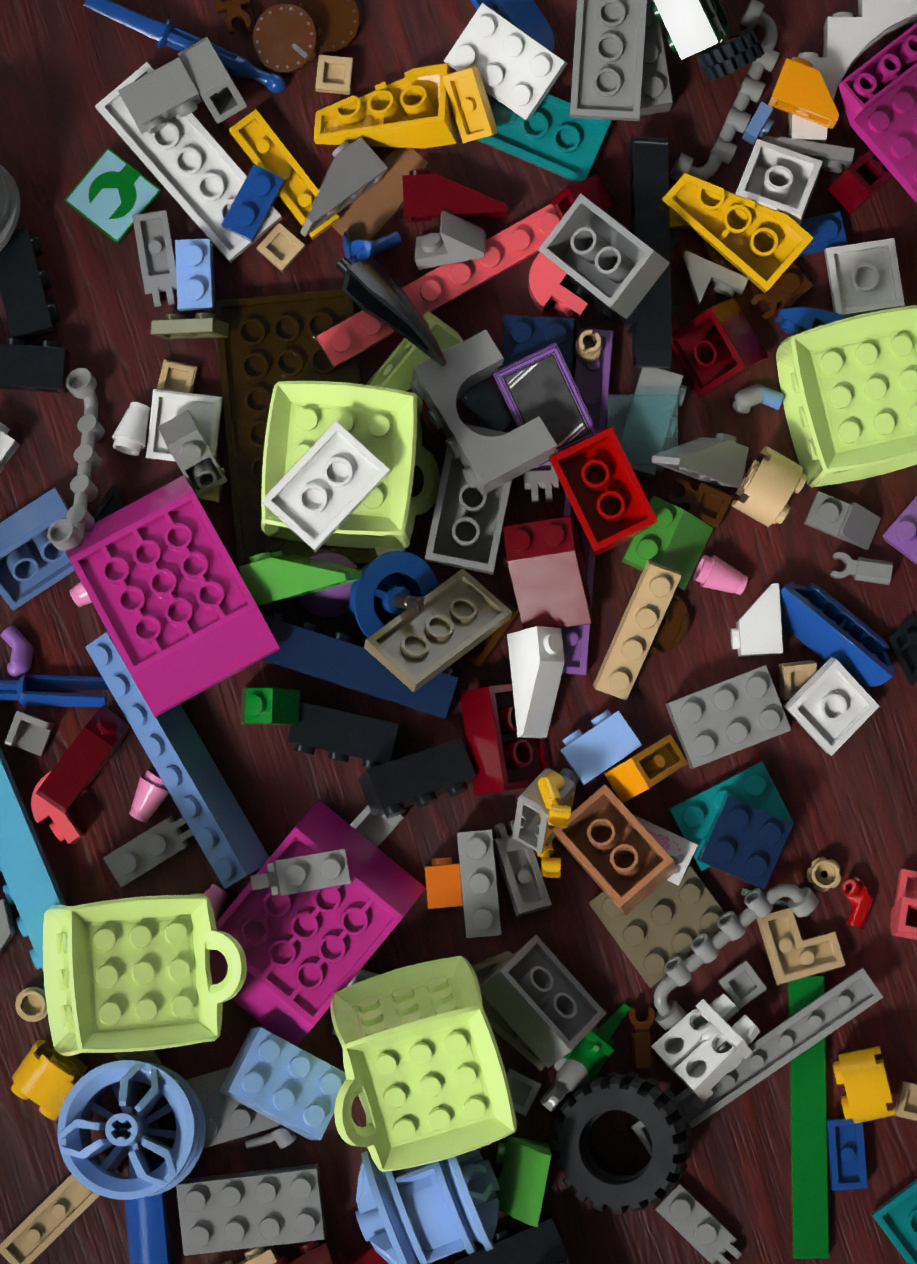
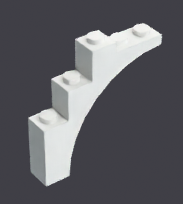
M858 0V17H853V14L849 12L834 13L832 17H827L823 26V57H818L817 53L803 52L799 53L798 57H792L791 60L802 58L813 64L812 68L820 71L832 99H834L836 90L845 73L864 51L885 35L907 24L917 22V0ZM788 113V138L818 143L826 141L827 127Z

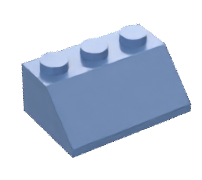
M55 487L0 523V595L13 611L75 571L66 552L55 548L47 538V531L50 525L59 519H67L66 515L70 509Z

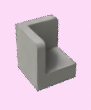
M16 711L5 744L43 756L55 724L30 714Z
M367 805L350 826L378 847L404 817L400 814L393 818H386L384 814L373 818L369 805Z

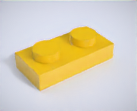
M478 65L442 76L462 142L466 143L498 133Z

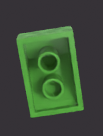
M282 551L265 552L249 557L250 564L239 567L241 577L258 607L278 604L358 581V579L362 578V572L364 571V569L299 555L283 556Z
M509 1135L507 1136L506 1144L499 1142L495 1161L496 1164H501L499 1178H496L500 1190L496 1191V1197L499 1200L498 1211L534 1227H538L551 1160V1152L547 1142Z

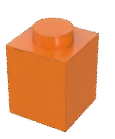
M452 857L431 859L432 866H425L428 909L463 906L460 863L453 864Z

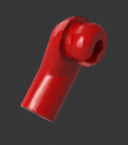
M855 877L848 878L842 884V892L852 905V910L846 924L863 930L873 904V898L862 880Z

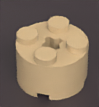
M765 446L760 452L765 457L761 463L756 460L753 461L742 480L741 488H738L735 493L741 499L740 501L733 500L731 506L769 527L772 523L781 524L791 508L787 504L788 500L794 492L798 494L801 491L808 475L802 473L803 466Z

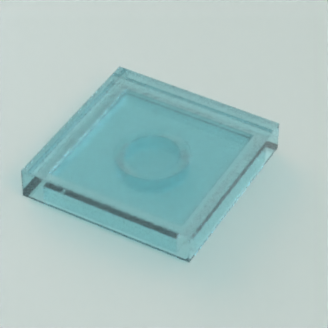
M607 395V429L613 428L630 465H657L651 462L653 455L678 446V395Z

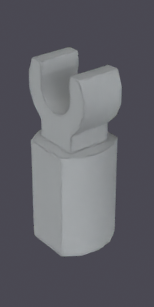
M843 552L833 554V559H840L845 564V569L842 572H830V576L834 579H842L851 575L854 576V580L883 585L890 584L893 562L857 557V560H852L848 554Z

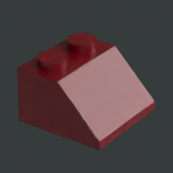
M735 298L710 307L672 334V352L699 398L746 373L768 358Z

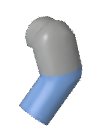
M754 384L739 390L735 394L733 409L737 413L744 415L750 412L752 406L761 403L779 410L785 394L761 384Z

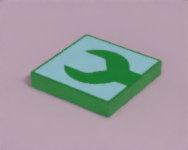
M107 148L64 201L119 245L134 227L132 215L146 213L161 195L162 191L111 149Z

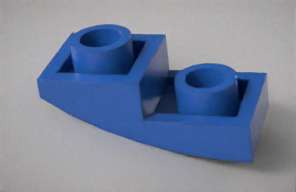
M797 307L781 309L775 321L781 324L780 329L791 335H796L810 330L812 324L822 326L848 317L817 308Z

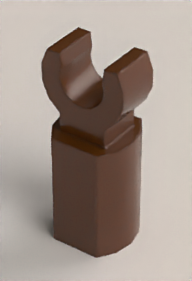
M630 1007L628 1018L634 1025V1031L630 1032L631 1068H654L655 1051L651 1047L654 1044V1032L650 1031V1026L655 1020V1011L653 1007H648L647 1019L639 1021L635 1017V1008Z

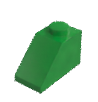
M279 688L242 689L241 724L299 725L300 690Z

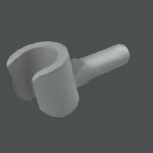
M281 1125L271 1133L245 1141L247 1149H251L275 1140L279 1148L283 1149L293 1143L297 1137L292 1130Z

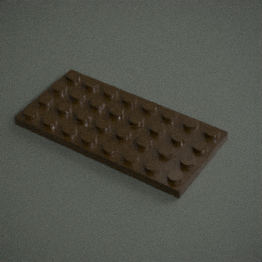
M342 289L214 301L216 319L229 323V337L217 338L238 571L240 575L239 567L250 564L249 557L257 554L282 551L283 556L299 555L309 558L315 553L305 542L270 537L263 532L261 528L263 451L273 388L278 381H329L361 384L358 355L333 368L316 339L319 334L354 315L353 300ZM322 545L317 550H327L330 553L334 552L346 556L355 565H366L377 558L375 548Z

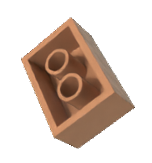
M606 784L571 813V817L568 819V828L555 827L552 829L559 842L625 916L678 871L675 861Z

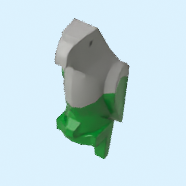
M625 1003L599 1028L594 1026L571 1052L554 1064V1068L557 1070L555 1081L540 1099V1103L550 1112H553L567 1093L577 1088L580 1089L597 1077L604 1063L614 1051L612 1048L614 1041L610 1037L630 1009Z

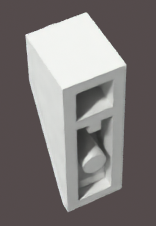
M535 626L507 634L517 736L524 738L547 737L565 663L561 628Z

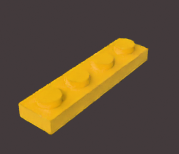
M255 109L232 126L229 132L253 164L285 180V184L278 196L300 225L303 226L318 193V189L257 109ZM337 214L308 234L310 238L314 240L340 220Z

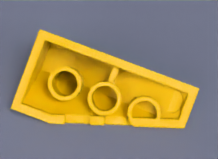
M448 63L411 69L405 72V77L388 85L384 81L375 85L376 90L359 98L352 95L316 111L314 127L315 144L341 145L345 141L351 144L360 137L372 147L425 149L457 144L458 126L442 76L450 73Z
M687 173L682 175L662 199L668 207L764 293L773 286L814 238L787 214L772 210Z

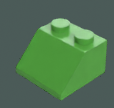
M653 495L649 504L658 522L632 538L622 562L642 572L647 560L676 570L682 575L677 588L684 591L714 528L686 510Z

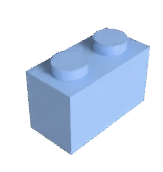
M175 240L178 311L184 316L195 315L196 313L215 314L214 250L211 240Z
M607 709L591 720L594 725L592 729L584 734L578 729L562 740L565 747L560 752L583 785L642 746L619 711L611 714Z

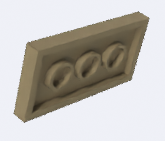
M461 569L424 596V606L421 612L405 610L365 641L364 648L412 692H416L511 619L513 612L464 569Z

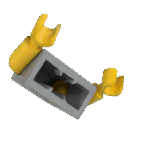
M550 768L544 769L518 797L512 838L535 850L537 856L542 858L541 873L545 878H560L561 858L550 857V855L554 853L552 840L555 834L552 829L555 827L568 828V819L571 817L575 789L579 782L576 773L568 768L562 769L560 773Z

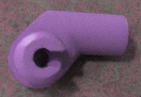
M12 624L0 636L12 648L10 662L7 664L8 673L13 677L19 678L23 674L28 673L32 667L34 650L32 644Z

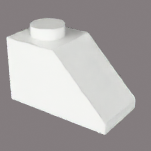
M779 583L769 585L736 622V628H731L732 649H738V657L780 655L783 653Z

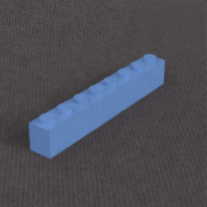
M108 631L85 647L224 889L262 868L269 859V856L181 704L154 717Z

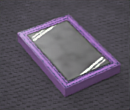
M556 343L492 372L517 426L520 427L540 416L557 444L555 454L598 434ZM550 460L538 465L537 468L550 462Z

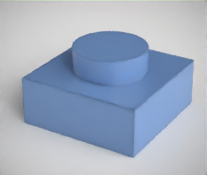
M761 101L742 136V140L754 146L758 137L763 138L767 136L774 123V120L769 118L773 107Z

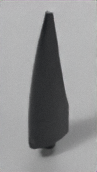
M346 257L339 260L336 268L345 276L342 290L364 312L402 335L442 367L446 365L447 361L424 318L406 293L376 260L368 258L354 264Z

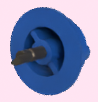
M392 551L382 554L369 564L361 567V569H364L362 578L353 582L351 586L348 612L356 619L360 629L368 638L407 609L421 612L425 600L423 597L438 587L436 577L429 565L415 554L404 551Z

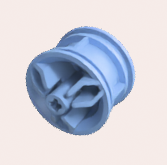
M134 1060L113 1061L96 1067L85 1074L69 1091L59 1114L58 1144L69 1171L83 1186L92 1192L119 1200L150 1197L172 1189L181 1183L194 1169L205 1144L206 1118L196 1091L177 1072L155 1063ZM137 1081L151 1086L150 1090L138 1104ZM112 1089L123 1113L102 1101V1098ZM165 1097L169 1103L152 1115H149L159 1101ZM94 1112L109 1119L107 1123L92 1120ZM173 1115L175 1116L176 1130L159 1128L158 1121H165ZM91 1129L105 1130L107 1138L99 1139L92 1143ZM157 1137L175 1139L173 1148L157 1140ZM116 1145L113 1151L102 1162L98 1155L107 1150L108 1148H110L111 1146ZM144 1147L165 1159L160 1167L154 1171ZM127 1155H129V1177L115 1173V1170Z
M478 1149L442 1161L388 1172H382L377 1168L369 1150L361 1153L362 1163L358 1175L356 1202L358 1204V1211H355L356 1218L365 1241H370L375 1251L389 1264H418L419 1262L420 1264H432L434 1261L466 1249L468 1254L476 1252L473 1241L482 1243L486 1251L494 1249L492 1239L497 1226L499 1208L496 1191L500 1190L489 1159L484 1161Z

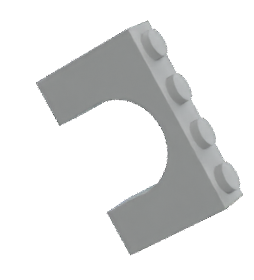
M487 330L442 352L447 361L445 366L442 367L431 358L413 368L412 382H410L413 393L417 394L421 400L424 399L430 409L427 413L431 423L436 430L440 428L443 430L447 437L445 444L449 453L454 459L459 457L465 467L463 474L471 488L477 487L482 496L548 461L549 457L555 455L557 444L540 416L509 433L494 437L479 435L471 431L459 418L456 403L460 396L468 388L493 375L492 372L501 369L503 366L504 358Z

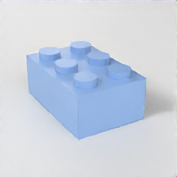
M257 1027L250 1029L219 1092L309 1140H321L334 1114L336 1097L346 1080V1074L273 1033Z

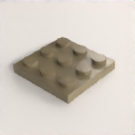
M670 856L677 865L679 863L678 859L674 856ZM688 865L679 886L666 880L626 916L604 891L588 902L649 988L667 976L664 972V966L670 959L678 956L685 961L694 953L690 945L697 936L707 934L710 939L721 930L717 922L725 914L690 865Z

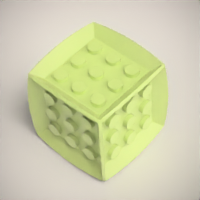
M917 305L897 307L845 318L790 336L781 342L776 352L781 393L785 394L783 405L787 424L799 464L803 466V473L808 475L807 485L813 488L846 483L917 465Z
M278 381L273 388L263 451L261 500L337 421L389 468L390 473L323 545L351 548H407L410 545L415 516L427 512L434 505L440 484L438 464L433 455L422 447L420 421L423 407L422 400L415 393L364 384L329 381ZM417 465L423 473L424 485L422 491L417 496L411 497L414 468ZM261 502V528L266 535L304 542Z
M194 893L190 895L130 897L77 906H50L44 913L43 971L48 1020L54 1049L63 1056H72L79 1053L148 1051L215 1041L221 1032L223 1002L232 999L241 990L246 979L247 962L239 942L230 934L217 930L210 899L202 893ZM210 950L221 952L228 964L226 977L218 984L212 983Z
M448 957L402 967L363 980L332 995L330 1003L331 1018L343 1049V1064L346 1074V1080L339 1089L335 1102L334 1117L336 1128L341 1138L347 1144L367 1147L372 1160L380 1171H395L442 1161L484 1147L515 1133L517 1121L505 1068L493 1031L483 1009L477 976L465 957ZM357 1095L366 1114L365 1127L357 1126L352 1119V1104Z

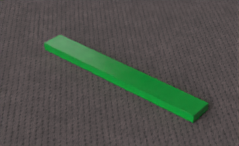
M813 975L788 982V1018L824 994L823 975ZM823 1038L789 1062L792 1257L794 1259H829L825 1038Z

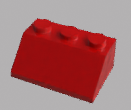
M612 427L549 457L596 556L629 541L658 522Z

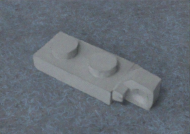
M346 849L276 860L275 863L267 864L268 873L250 876L252 890L271 887L272 896L279 894L283 896L351 884Z

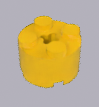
M37 1040L13 1074L12 1079L14 1083L10 1089L15 1095L24 1100L31 1099L40 1106L39 1111L44 1116L56 1121L69 1091L85 1075L88 1067L75 1055L63 1056L54 1048L51 1050L44 1047L47 1041Z
M880 1046L839 1054V1061L833 1062L837 1085L844 1084L847 1094L841 1096L845 1119H853L854 1124L896 1115L895 1107L887 1108V1103H892L893 1101L884 1060H876L875 1055L881 1054Z

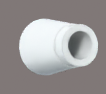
M139 402L130 403L129 408L112 436L114 449L128 455H139L140 450L144 449L146 444L150 407Z

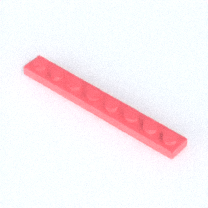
M551 203L487 239L484 258L442 265L401 289L422 316L427 310L432 313L538 253V249L559 223L560 218ZM362 310L319 334L316 339L333 368L397 332Z

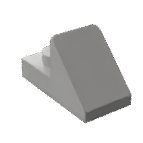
M442 211L440 232L416 237L415 262L418 270L484 258L486 232L479 226Z
M685 251L681 260L682 269L697 307L709 283L715 285L714 290L716 292L733 298L734 294L741 297L749 278L689 251Z
M818 491L804 524L868 550L881 518L858 503L852 502L848 504Z

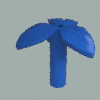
M348 231L343 232L344 253L347 259L352 260V264L371 258L401 244V237L396 231L375 241L359 239L353 242L350 241Z

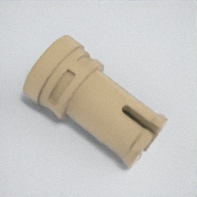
M593 330L582 332L574 345L576 357L583 362L595 361L602 351L601 337L597 332L592 334Z

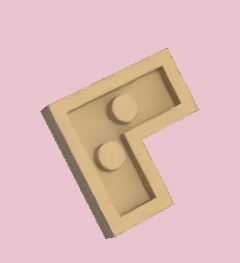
M790 908L769 913L763 918H756L777 985L845 966L835 932L802 941L794 912Z

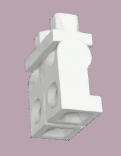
M724 993L710 1004L702 999L696 1005L697 1009L688 1013L651 1046L664 1063L703 1103L713 1094L711 1089L727 1073L734 1070L743 1058L747 1059L753 1053L748 1045L760 1033L757 1026L746 1015L732 1027L727 1023L739 1009Z

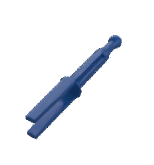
M86 0L84 6L157 40L158 49L168 46L181 52L202 39L175 27L171 18L165 24L110 0ZM211 43L229 74L237 78H248L267 86L268 90L272 93L277 94L285 89L286 80L281 74H270L255 67L246 58Z
M23 674L19 680H0V700H18L24 707L104 706L106 708V694L32 692L29 690L110 689L103 677Z

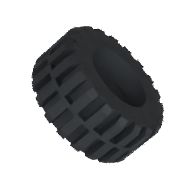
M620 1071L609 1073L604 1077L599 1076L574 1092V1095L566 1100L561 1107V1115L555 1119L553 1129L557 1132L551 1138V1149L557 1150L558 1156L553 1159L556 1170H564L566 1176L561 1180L567 1188L573 1185L578 1190L575 1197L583 1203L587 1199L594 1202L593 1208L604 1211L608 1207L612 1208L614 1214H624L629 1209L633 1212L644 1210L648 1205H654L677 1184V1181L683 1176L688 1166L686 1161L692 1152V1145L688 1144V1138L692 1135L691 1125L685 1124L683 1119L687 1113L683 1105L677 1107L673 1102L674 1093L669 1088L664 1092L658 1087L660 1082L650 1077L645 1080L641 1078V1073L629 1072L627 1075H622ZM611 1110L625 1111L637 1117L645 1125L650 1134L653 1148L652 1157L645 1168L636 1173L627 1174L615 1171L602 1162L593 1146L592 1130L594 1123L603 1113Z

